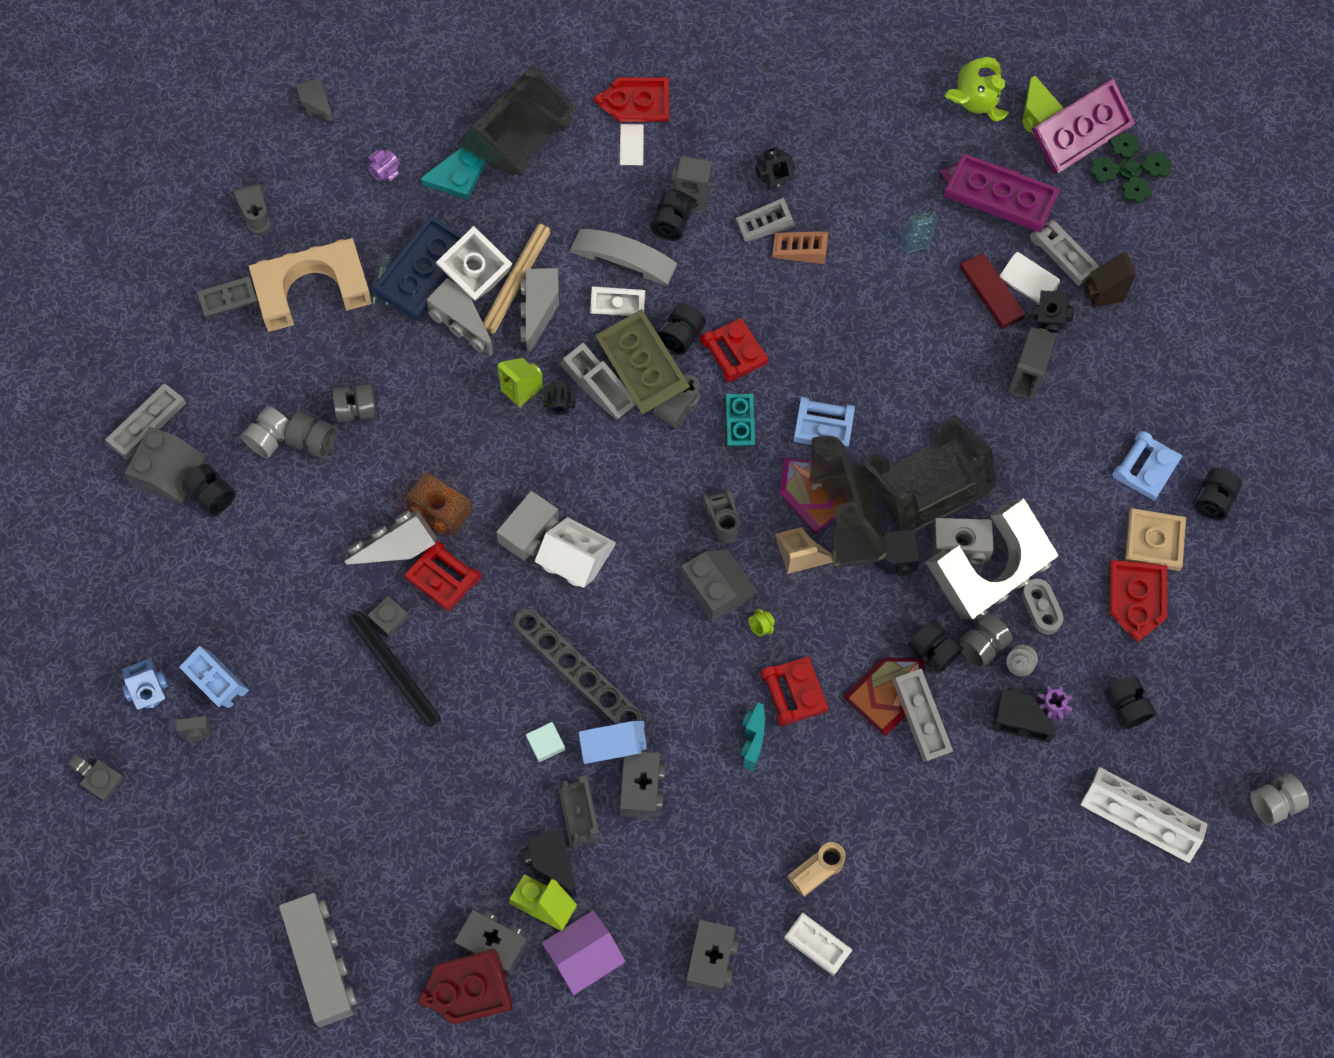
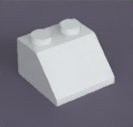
M474 226L436 262L474 301L489 292L509 273L512 263Z
M567 517L546 532L535 562L540 564L547 572L557 573L566 578L570 584L584 588L594 580L616 542Z

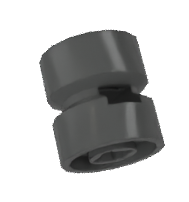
M372 383L357 384L355 389H351L349 386L333 387V400L338 423L354 421L356 416H359L361 420L377 418Z
M299 411L289 422L285 433V443L300 450L306 448L307 453L323 459L328 455L335 442L337 428L322 420L316 422L315 417Z
M986 614L974 626L975 630L969 629L957 641L964 648L962 654L979 668H984L995 658V652L998 653L1004 650L1013 640L1012 634L1006 625L992 614Z

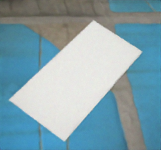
M621 124L620 165H643L644 124Z

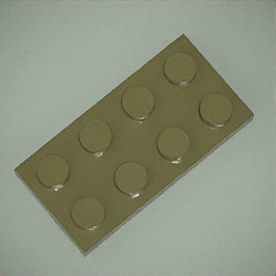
M642 309L595 335L641 414L648 412L690 387Z

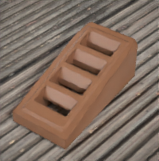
M828 232L775 233L772 258L824 264ZM782 241L787 242L786 250H781ZM792 243H798L797 249L792 250ZM803 244H808V249H802ZM813 245H817L818 249H813Z

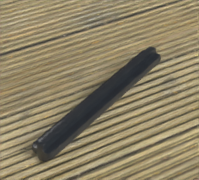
M361 611L352 614L349 617L350 624L427 727L430 728L436 725L441 720L440 715Z

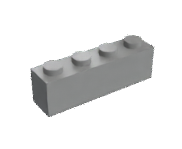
M314 892L279 905L314 1023L320 1028L355 1015L352 1006L357 1004V1000L352 986L346 988L343 976L348 975V971L343 957L337 958L334 947L339 946L334 928L328 930L325 918L330 917L325 900L319 901Z

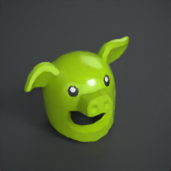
M984 57L964 65L959 71L957 90L950 89L945 93L947 99L961 104L963 108L972 113H986L993 121L1003 120L1009 114L1008 111L996 108L1000 100L1001 90L1005 87V80L1001 78L1000 64L995 58ZM980 68H989L996 75L980 77L979 70Z

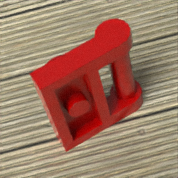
M742 318L715 331H708L700 337V342L704 347H708L723 370V377L728 383L768 364L769 358ZM721 340L724 342L739 366H732L717 342Z
M436 541L405 574V579L449 612L467 591L477 584L482 574L475 568L470 569L445 550V545ZM437 558L461 575L463 580L461 582L457 581L433 561Z
M809 656L779 666H770L760 671L763 681H766L778 712L776 718L779 726L828 712V705ZM784 676L796 707L794 711H789L777 680L779 677Z

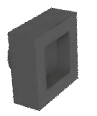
M387 596L368 614V618L390 637L409 618V615Z
M206 716L176 719L178 734L188 742H199L204 740V737L212 736V724Z

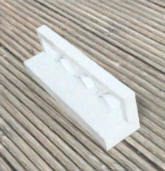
M1101 767L1098 768L1092 784L1081 802V806L1188 863L1191 862L1202 844L1208 825Z

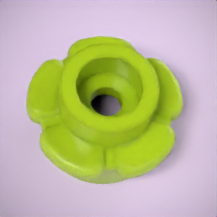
M756 609L754 611L755 614L749 617L748 620L751 630L760 637L765 634H772L775 624L773 616L768 611L763 612L761 609Z

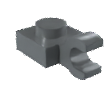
M75 754L67 763L71 766V769L84 777L80 785L105 803L124 780L122 775L100 760L92 767Z

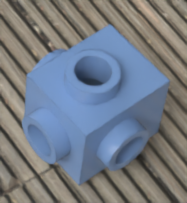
M151 658L123 668L125 685L122 686L123 692L128 702H134L137 710L144 707H155L165 699L164 688L168 687L167 680L163 671L157 672Z

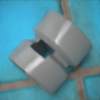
M266 406L258 414L257 424L251 423L241 434V438L246 445L266 459L279 447L277 441L285 439L286 429L290 422L283 414L270 406Z
M1289 773L1274 780L1271 785L1266 784L1250 794L1254 810L1262 822L1268 826H1273L1287 818L1288 813L1294 815L1309 807V798L1305 788L1294 775Z

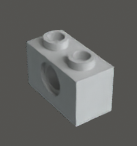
M935 518L932 527L933 556L946 546H960L969 563L982 564L989 561L993 553L992 520ZM956 540H965L968 545L962 546Z

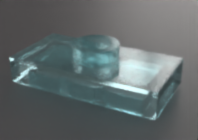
M935 210L909 217L903 242L907 253L931 246L938 219Z

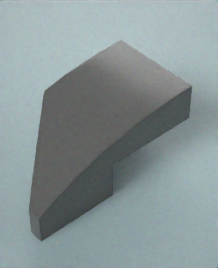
M321 78L296 84L301 104L305 107L307 116L313 117L320 114L324 115L325 120H333Z

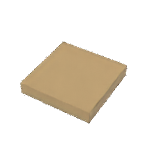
M1130 508L1128 512L1124 561L1167 565V569L1181 571L1183 567L1186 517Z

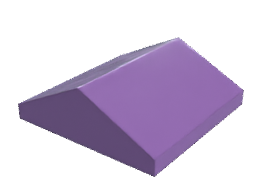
M594 910L541 943L573 996L626 963L611 934Z

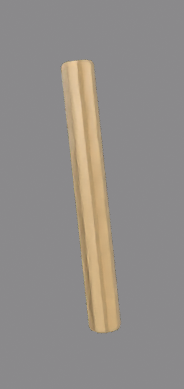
M538 224L483 321L488 333L494 334L521 287V279L526 278V269H531L550 235V228L548 226Z

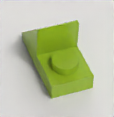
M525 874L509 898L510 905L560 931L564 930L577 907V904L556 880L551 879L548 886Z

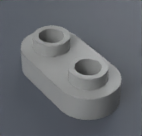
M1042 579L1030 580L1022 591L1023 602L1034 627L1040 633L1053 634L1059 630L1063 623V613L1051 586ZM1031 593H1038L1041 598L1035 599ZM1042 618H1049L1052 624H1045Z

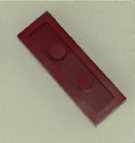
M984 253L961 263V271L1001 329L1024 319L1025 312Z

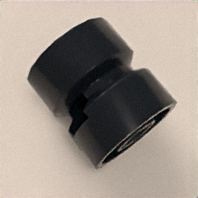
M676 191L664 192L660 197L657 211L654 213L651 221V231L662 239L669 241L680 240L686 228V221L689 219L693 209L691 199Z
M678 303L669 315V320L664 322L657 334L666 348L677 354H685L694 342V337L698 336L706 325V320L695 307L686 303Z
M202 464L194 468L182 483L183 491L193 501H197L198 506L211 517L217 516L227 509L236 496V491L225 480L221 479L220 475L209 464Z
M1221 468L1210 469L1202 483V488H1200L1193 501L1194 509L1209 519L1215 521L1225 520L1233 506V501H1235L1239 494L1242 481L1228 470Z
M933 619L912 638L908 646L920 657L926 656V663L937 674H940L956 660L964 648L952 636L946 637V630Z
M1138 676L1123 679L1111 685L1103 692L1110 707L1117 709L1115 716L1122 730L1141 725L1157 714L1150 699L1143 697L1145 690Z

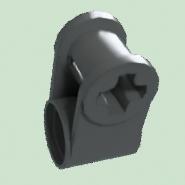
M255 183L235 189L234 193L248 230L255 235L266 233L270 229L271 222L260 184Z
M684 375L690 386L688 389L661 403L653 410L654 415L675 429H678L684 423L689 413L700 400V383L693 375Z
M724 488L723 492L709 496L702 494V505L716 539L723 544L735 542L739 536L740 518L730 488ZM728 524L731 525L733 528L723 529L721 526Z

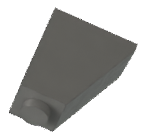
M1030 328L1008 393L1034 401L1044 377L1057 335L1045 329Z

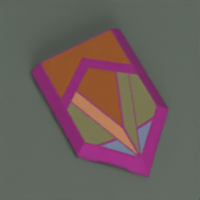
M783 458L780 495L814 534L858 503L823 462Z

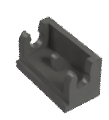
M249 276L197 291L206 320L212 319L211 316L253 304V306L259 305Z
M587 776L579 777L577 783L568 784L567 781L562 782L559 794L570 847L600 841Z

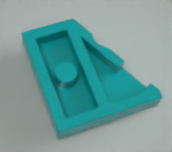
M463 146L425 174L421 179L422 185L468 200L488 160V156L486 153Z

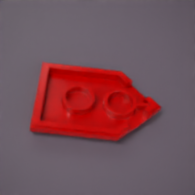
M618 77L611 83L608 89L596 95L593 101L618 122H669V77Z
M1110 560L1109 614L1137 643L1167 619V565Z

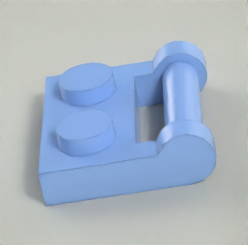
M801 397L793 442L848 451L855 406L847 404V407L809 401V398ZM807 411H808V412H814V413H820V414H826V415H832V416H837V417H843V418H845V419H844V420H838V419H832V418H826V417L808 415V414H807Z
M1139 431L1134 438V445L1122 464L1115 468L1112 476L1155 501L1182 458V455L1154 440L1149 433ZM1145 448L1152 453L1136 477L1130 471Z

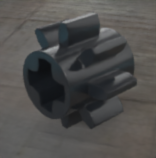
M553 382L550 384V389H543V406L548 407V411L554 415H565L569 412V407L575 408L576 390H570V385L566 382Z

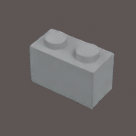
M530 491L496 532L498 543L523 561L530 555L534 556L539 551L542 544L541 541L544 539L546 532L560 523L558 509L533 491Z

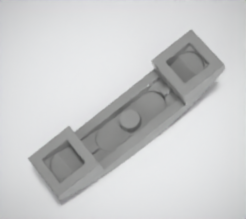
M580 229L570 249L571 253L591 260L599 257L643 273L644 279L664 286H668L677 267L675 261L641 242L601 230Z

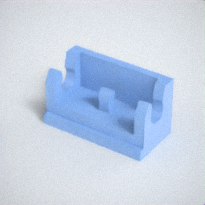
M201 646L179 667L218 707L221 705L227 708L232 707L234 704L231 700L236 695L244 696L249 691L212 652Z
M631 721L580 731L579 737L584 764L641 754V751L646 750L644 721Z

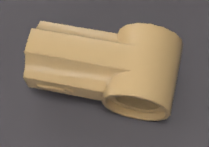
M834 842L824 844L816 854L788 875L792 885L803 897L843 869L845 862L843 847ZM828 852H832L838 855L840 861L835 865H829L824 862L823 856Z

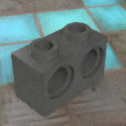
M681 156L679 166H674L672 191L682 193L691 199L693 203L692 210L706 212L711 191L712 161Z

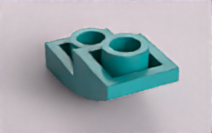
M726 394L727 446H755L753 394Z
M757 703L754 711L748 710L742 723L746 727L744 736L753 740H747L741 752V756L745 757L743 767L754 771L758 762L764 736L765 714L763 704Z

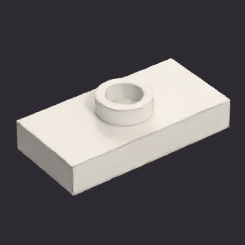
M803 912L784 937L787 942L833 976L852 952L850 947Z

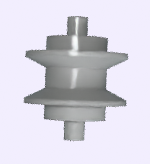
M1028 645L1015 646L1007 657L1008 669L1017 676L1031 674L1038 663L1037 653Z

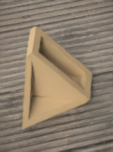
M802 527L775 534L787 574L840 560L812 540Z

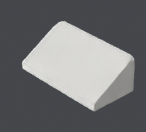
M1019 252L1013 255L1000 274V278L1004 283L1036 304L1040 302L1041 290L1056 291L1060 282L1059 278Z
M592 287L590 313L630 316L640 309L644 312L646 290Z

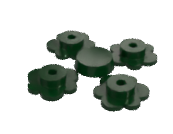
M1121 132L1119 136L1111 138L1110 144L1114 147L1113 152L1115 154H1121L1122 157L1127 159H1124L1118 165L1113 163L1111 158H1105L1104 160L1102 158H1095L1092 162L1093 167H1091L1090 173L1096 175L1095 178L1100 183H1105L1107 180L1114 181L1119 173L1122 178L1129 180L1123 183L1122 186L1123 190H1125L1124 198L1129 201L1134 200L1137 203H1142L1144 199H1149L1152 195V190L1148 188V181H1141L1138 177L1142 172V168L1149 172L1152 177H1157L1158 175L1166 177L1170 173L1169 168L1172 162L1167 159L1163 152H1157L1155 154H1147L1146 160L1141 166L1137 160L1131 159L1133 154L1137 153L1140 149L1139 145H1137L1138 137Z

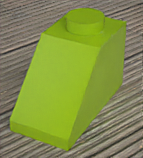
M1036 76L1030 79L1022 117L1024 128L1033 134L1031 128L1063 109L1061 104Z
M524 358L503 361L497 365L501 391L519 408L543 388V374L534 363L529 364Z

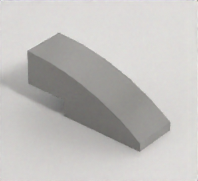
M584 343L579 345L559 363L568 375L616 420L636 405L622 382L604 361L599 362Z

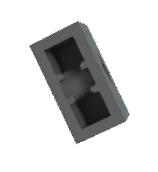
M641 752V754L624 757L620 816L656 819V810H662L664 792H658V782L665 780L666 763H660V753ZM641 780L647 781L646 790L640 789Z
M472 910L454 941L456 948L468 955L495 949L499 954L504 974L510 977L528 946L527 938L523 937L525 932L511 924L506 928L497 923L498 918L488 911L482 910L479 913ZM497 935L500 942L499 945L493 943L489 946L486 938H494Z
M699 920L686 986L722 994L724 986L730 987L734 968L728 967L730 955L736 956L740 938L734 937L735 927ZM712 951L718 952L717 956L719 959L716 960V964L709 963L710 957L708 956L711 955Z

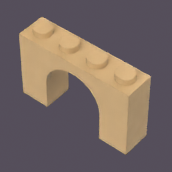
M353 238L337 240L332 244L311 247L302 252L288 253L279 258L262 260L256 264L249 265L268 332L294 325L287 301V293L291 284L305 274L322 273L334 279L339 286L346 311L372 304Z

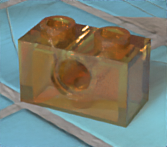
M425 472L406 496L410 513L418 509L423 518L431 522V526L441 534L446 532L454 537L473 513L471 500L428 472ZM435 504L444 505L441 509H432Z

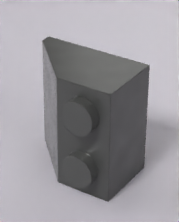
M149 426L124 474L132 488L183 505L188 495L183 491L182 483L194 468L204 464L207 457L177 436Z
M728 549L704 552L681 566V580L711 623L759 595L758 590Z

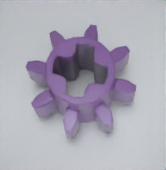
M376 150L368 157L371 161L367 167L368 171L377 181L384 179L391 182L399 175L396 169L400 162L390 150L385 152L383 150Z
M1047 686L1045 695L1038 694L1036 697V701L1041 703L1040 708L1049 720L1056 718V721L1061 723L1063 714L1069 715L1072 711V708L1067 706L1072 696H1066L1062 686L1059 689L1053 690L1050 686Z

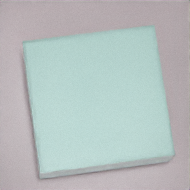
M553 722L526 734V738L538 762L565 751V746Z

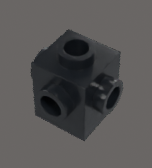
M775 147L763 151V155L756 157L758 165H755V171L758 179L762 180L763 183L771 187H780L785 185L786 182L795 179V165L789 153Z
M1041 290L1040 302L1034 306V320H1038L1039 327L1050 333H1059L1060 330H1067L1068 322L1073 321L1074 306H1070L1069 293L1065 291Z

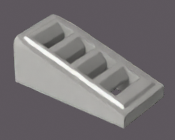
M784 197L736 217L745 242L795 227ZM781 213L783 218L778 219L776 214ZM771 215L773 222L768 223L766 217ZM761 218L764 226L759 227L756 222L757 219ZM751 221L754 230L749 232L746 222Z

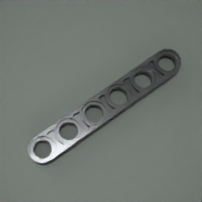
M524 609L517 613L514 620L517 633L612 725L620 724L621 717L628 713L633 714L637 721H642L640 711L537 612ZM530 617L536 622L535 626L530 630L522 629L519 624L523 618ZM550 636L556 641L555 645L551 649L542 648L539 642L543 637ZM570 655L576 660L575 665L571 668H563L559 664L563 656ZM592 675L596 679V683L590 688H585L579 683L582 676ZM605 694H612L616 698V703L612 707H604L600 703V698Z

